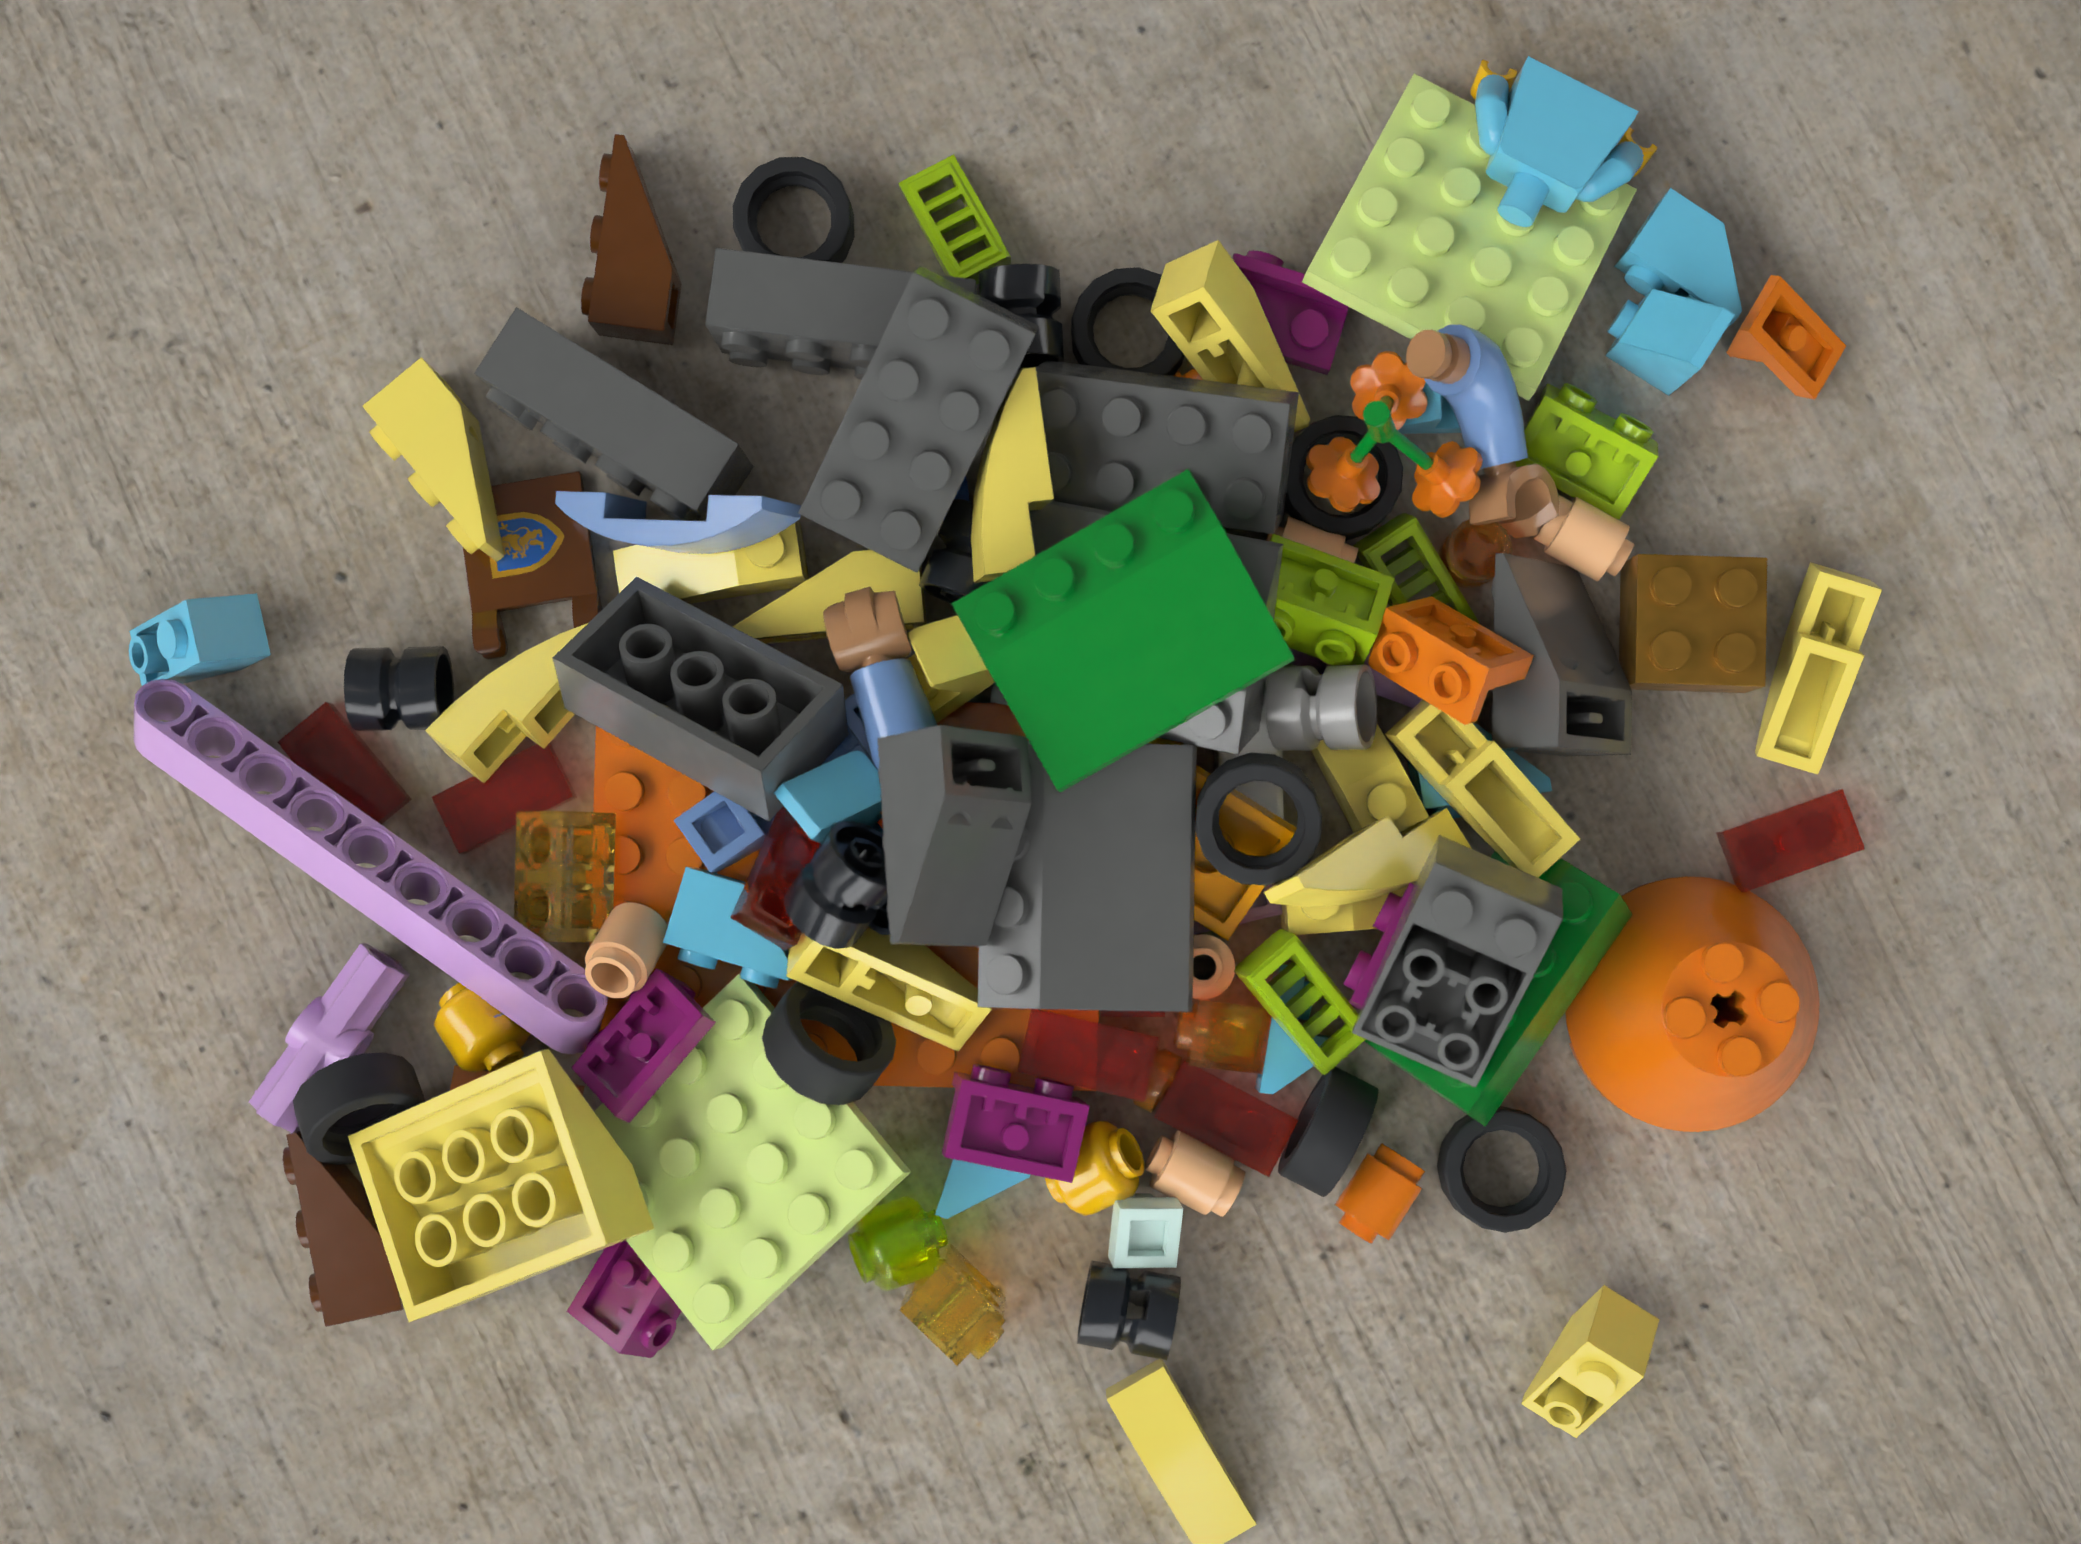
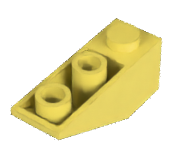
M421 357L362 406L377 424L369 433L394 461L403 455L415 470L407 478L408 481L431 507L441 502L454 519L446 527L463 548L471 555L480 549L498 562L504 557L479 421L443 377Z

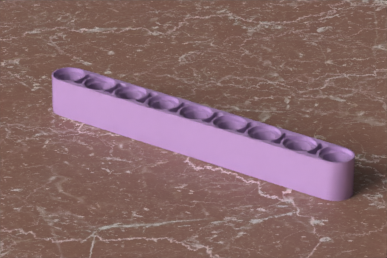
M159 679L143 685L135 694L134 743L136 749L143 757L463 986L476 993L550 1048L564 1054H577L586 1050L590 1040L600 1030L607 1007V996L599 993L589 984L584 968L187 686L175 680ZM212 755H213V756H220V757H219V758H211V757H207V756H212ZM267 791V792H271V793H273V794H268V795H267V794H259V793H257V792ZM309 827H319V828H322V829H324V830H322V831H313V830H309V829H307V828H309ZM370 863L377 867L366 868L361 867L357 864ZM419 899L429 904L417 905L407 900ZM459 936H473L480 941L467 942L459 938ZM523 972L530 975L532 979H518L510 973ZM575 1009L582 1012L585 1016L572 1017L562 1010Z

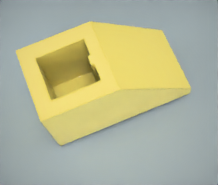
M1603 1285L1570 1317L1525 1392L1521 1404L1546 1419L1550 1424L1561 1428L1577 1438L1644 1377L1660 1319Z

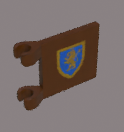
M580 471L491 486L504 557L496 562L480 549L471 555L463 548L472 610L473 646L476 652L482 654L485 659L502 658L508 652L506 634L500 614L502 611L572 600L573 625L576 628L589 623L603 609L599 596L590 529L570 518L555 504L556 491L584 492Z

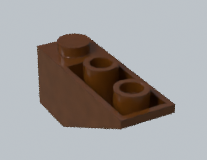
M615 134L612 154L604 153L600 164L599 188L601 192H606L603 216L595 215L592 221L590 249L592 253L597 254L594 278L586 277L583 283L581 311L583 315L588 316L589 324L599 336L673 345L682 283L636 156L626 137Z
M300 1131L287 1134L289 1147H285L283 1151V1166L289 1183L297 1186L301 1210L296 1214V1230L302 1247L310 1249L314 1273L309 1277V1294L314 1309L317 1312L323 1313L325 1327L403 1310L404 1306L365 1188L345 1164L335 1165L319 1162L307 1153Z

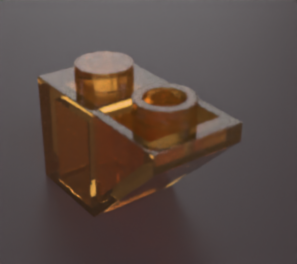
M1193 998L1192 1012H1177L1173 1044L1176 1045V1048L1183 1049L1182 1058L1189 1066L1263 1074L1272 1016L1263 1006L1216 998Z

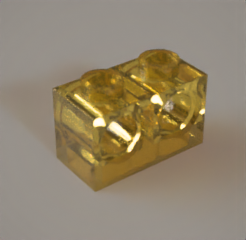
M578 811L516 813L514 919L546 942L594 941L614 908L616 813Z
M952 1244L907 1289L899 1309L957 1366L969 1353L979 1360L993 1347L1005 1331L1002 1325L1006 1321L1004 1318L1006 1296Z

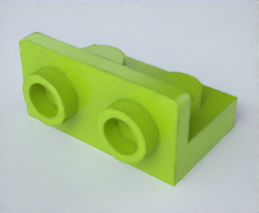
M1547 383L1540 395L1539 403L1524 427L1528 458L1515 461L1516 467L1532 464L1543 466L1552 476L1557 489L1573 498L1578 497L1620 520L1658 458V443L1651 439L1654 433L1653 430L1630 415L1620 413L1616 420L1594 408L1597 400L1586 391L1574 385L1564 383L1562 388L1559 389Z
M1272 534L1270 542L1283 544L1274 622L1288 647L1319 658L1330 665L1364 664L1378 635L1395 578Z

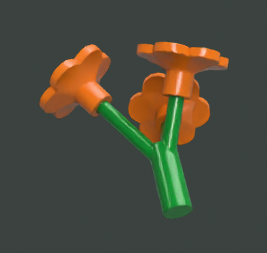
M1384 351L1376 355L1372 365L1358 366L1353 371L1350 380L1351 387L1356 394L1352 402V410L1359 419L1365 421L1368 432L1357 446L1350 439L1336 437L1328 445L1318 444L1312 447L1306 456L1307 466L1311 470L1307 478V485L1314 495L1328 498L1330 504L1341 512H1351L1359 503H1372L1380 493V485L1375 478L1379 465L1375 457L1369 452L1377 442H1390L1417 464L1414 473L1417 486L1412 494L1413 504L1421 511L1431 510L1436 516L1445 518L1457 510L1460 502L1472 499L1479 491L1481 481L1477 472L1482 466L1483 459L1481 454L1474 448H1462L1454 441L1442 444L1435 453H1425L1398 431L1402 428L1406 419L1418 418L1426 411L1428 398L1422 390L1426 381L1412 374L1407 366V362L1404 363L1397 353Z

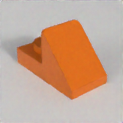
M1771 275L1726 353L1730 357L1763 362L1795 396L1815 400L1845 350L1846 345L1781 276Z

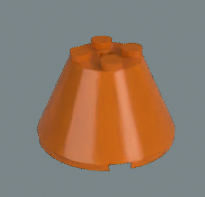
M1690 876L1668 878L1646 883L1624 893L1621 897L1633 915L1565 1011L1566 1025L1571 1041L1569 1045L1581 1070L1591 1084L1614 1106L1636 1119L1664 1129L1684 1132L1713 1131L1734 1126L1760 1114L1774 1104L1798 1078L1812 1051L1817 1034L1820 1001L1818 982L1808 951L1799 935L1781 913L1767 901L1749 890L1719 879Z

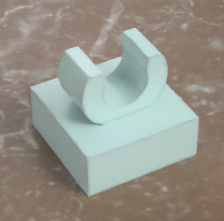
M1135 1193L1132 1197L1115 1201L1113 1204L1108 1258L1113 1268L1177 1267L1183 1207L1178 1198L1153 1197L1151 1193Z

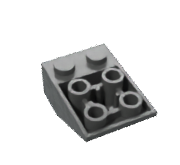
M1506 553L1495 554V576L1492 581L1494 633L1534 655L1525 679L1493 689V704L1489 713L1492 741H1495L1502 750L1556 756L1631 755L1632 689L1579 572L1566 565Z
M938 725L877 738L879 757L878 777L881 788L883 848L885 852L888 896L887 915L891 944L987 946L1032 805L1027 737Z
M1439 835L1411 891L1352 1033L1476 1088L1563 919V889Z

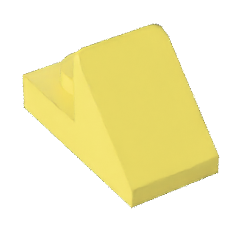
M958 615L916 627L908 632V637L915 654L907 660L911 661L917 678L929 701L936 723L995 683Z

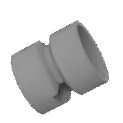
M1366 664L1331 665L1326 668L1323 675H1320L1314 666H1283L1271 673L1266 690L1265 709L1268 734L1273 747L1277 750H1313L1318 747L1321 740L1331 750H1366L1371 747L1377 726V692L1371 668Z

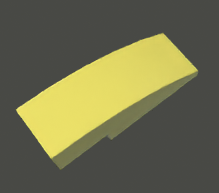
M1036 367L1023 368L1013 379L993 419L981 455L973 497L971 529L974 583L992 581L1035 556L1029 511L1041 510L1054 500Z
M1810 562L1790 618L1769 689L1755 749L1757 757L1819 774L1864 658L1859 649L1882 592V589L1871 580Z
M587 624L560 633L522 652L492 671L455 700L425 732L451 759L483 783L491 777L526 736L545 749L575 715L564 707L553 657Z
M1421 700L1385 733L1386 737L1443 799L1510 866L1539 878L1580 840L1577 834L1495 741L1487 740L1473 723L1464 725L1428 702Z
M1447 808L1402 832L1398 831L1388 815L1353 832L1311 860L1291 878L1282 880L1264 891V894L1270 904L1302 907L1344 905L1373 899L1406 887L1409 883H1416L1439 835L1470 849L1472 848Z
M1157 1359L1105 1389L1109 1405L1192 1544H1224L1257 1525L1195 1413L1190 1409L1162 1359Z

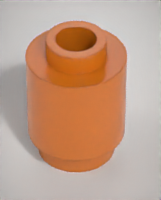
M1381 1143L1373 1156L1369 1153L1366 1154L1335 1203L1338 1208L1345 1212L1339 1223L1370 1244L1373 1243L1378 1234L1390 1240L1422 1190L1417 1184L1425 1170Z

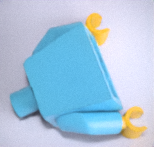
M1529 56L1517 77V70L1509 68L1507 75H1499L1488 68L1489 61H1481L1470 93L1475 99L1479 144L1485 153L1490 155L1486 174L1491 179L1508 187L1497 209L1499 215L1506 221L1517 226L1530 227L1533 225L1542 205L1559 213H1566L1576 199L1583 202H1594L1626 184L1632 177L1639 175L1657 151L1658 147L1654 144H1651L1649 148H1644L1636 144L1631 137L1634 130L1630 128V125L1635 120L1639 111Z

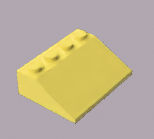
M549 1049L531 1054L348 1136L409 1322L462 1305L654 1229L633 1165Z

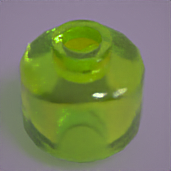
M903 1196L873 1207L855 1224V1232L847 1236L850 1252L862 1281L865 1284L873 1281L881 1290L888 1292L933 1275L940 1265L939 1249L948 1245L945 1227L941 1217L935 1215L936 1210L933 1209L925 1212L922 1205L916 1199L910 1196Z

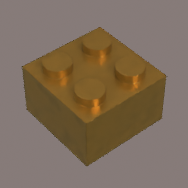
M1637 554L1628 559L1620 570L1619 663L1631 689L1747 693L1766 687L1768 558Z

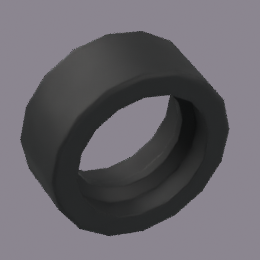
M779 157L758 166L741 183L733 203V230L743 251L782 256L774 253L762 242L758 233L757 215L762 203L771 193L787 186H803L814 190L826 201L831 212V228L826 241L816 251L796 258L843 263L847 258L855 238L854 212L841 180L825 165L804 157Z
M1140 267L1114 269L1090 283L1079 296L1071 319L1072 350L1078 364L1173 376L1182 366L1185 355L1169 334L1163 351L1154 361L1142 367L1124 368L1112 364L1100 353L1094 341L1093 326L1100 310L1108 302L1120 296L1136 295L1153 303L1162 277L1161 274Z
M1334 415L1313 422L1295 437L1292 444L1285 499L1287 513L1291 517L1304 521L1323 531L1343 535L1346 537L1345 541L1368 534L1391 513L1402 491L1403 465L1397 448L1390 442H1377L1369 452L1375 457L1379 465L1377 481L1380 485V493L1372 503L1367 504L1360 511L1349 515L1329 514L1319 509L1307 495L1303 483L1307 453L1315 445H1327L1336 437L1350 439L1357 446L1368 432L1365 421L1355 416Z
M1247 753L1225 761L1208 776L1197 797L1195 832L1203 855L1219 873L1241 884L1267 886L1291 878L1309 863L1320 842L1322 811L1312 781L1296 764L1275 754ZM1252 781L1270 782L1283 788L1293 799L1298 812L1297 829L1290 842L1278 852L1266 856L1246 855L1234 849L1223 837L1219 825L1220 808L1226 796L1239 785Z
M798 981L784 994L766 1020L762 1036L766 1058L781 1080L800 1095L818 1103L845 1105L860 1100L893 1060L896 1045L891 1022ZM801 1019L815 1020L832 1027L848 1041L856 1054L857 1061L842 1060L825 1052L811 1040L802 1026Z
M386 1052L363 1053L338 1060L322 1068L300 1086L293 1099L295 1116L307 1153L319 1162L335 1165L356 1163L348 1139L349 1135L426 1102L413 1065L402 1056Z
M1336 1066L1325 1076L1322 1074L1292 1128L1279 1161L1278 1173L1322 1197H1326L1343 1176L1364 1137L1378 1100L1379 1089Z
M1499 1106L1486 1127L1468 1115L1455 1122L1441 1142L1437 1162L1441 1189L1454 1209L1481 1228L1503 1233L1528 1229L1547 1217L1563 1194L1567 1173L1562 1147L1549 1127L1526 1112ZM1499 1130L1514 1132L1526 1139L1536 1152L1539 1165L1537 1183L1530 1194L1517 1204L1503 1207L1485 1204L1475 1197L1466 1184L1463 1171L1466 1153L1473 1142L1488 1132Z

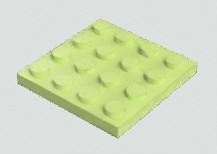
M1413 74L1306 271L1302 282L1409 339H1412L1423 330L1438 331L1448 325L1459 324L1485 334L1500 347L1509 365L1518 396L1529 401L1536 392L1637 189L1624 184L1594 202H1583L1576 199L1566 213H1559L1542 205L1533 225L1530 227H1521L1506 221L1499 215L1497 209L1508 187L1491 179L1486 174L1490 155L1485 153L1479 144L1475 105Z
M740 974L703 1007L716 1023L630 1123L615 1117L603 1103L594 1111L633 1165L654 1229L629 1238L626 1241L712 1350L723 1348L911 1173L909 1168L854 1102L845 1105L818 1103L798 1094L778 1077L766 1058L762 1041L766 1020L775 1007L755 983L741 979Z

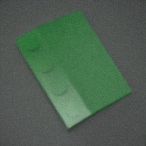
M1189 469L952 603L982 661L1059 793L1295 660L1231 541Z

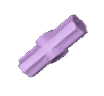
M361 943L324 996L315 998L291 1026L285 1039L288 1047L276 1064L269 1070L264 1081L249 1100L256 1113L272 1125L281 1127L291 1133L300 1131L293 1105V1099L300 1086L322 1068L338 1060L365 1053L374 1036V1033L370 1030L388 1008L397 992L403 987L410 973L385 952L367 943Z

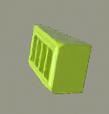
M954 154L898 183L946 276L975 279L976 285H978L979 274L982 271L996 266L1012 264L1011 256ZM948 177L951 178L955 187L923 202L919 192ZM962 199L965 208L936 223L934 222L930 214ZM971 219L976 226L975 229L946 243L942 234ZM981 240L984 241L987 249L957 263L953 256L954 254Z
M1402 513L1353 545L1358 548L1357 556L1364 567L1391 577H1395L1419 560L1425 567L1399 585L1394 580L1388 599L1390 606L1408 602L1409 598L1435 582L1439 590L1430 596L1444 604L1449 603L1451 608L1479 623L1416 517ZM1404 540H1407L1410 547L1387 562H1383L1380 556Z
M1284 929L1277 930L1235 967L1234 972L1253 996L1324 1076L1366 1040L1352 1033L1359 1014L1296 934ZM1288 959L1292 961L1269 982L1265 980ZM1305 976L1309 983L1284 1004L1280 997ZM1323 997L1327 1004L1301 1025L1297 1018ZM1339 1016L1345 1024L1318 1046L1313 1038Z

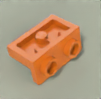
M1430 596L1385 609L1368 664L1383 676L1462 724L1467 725L1477 721L1488 690H1493L1526 678L1534 655Z

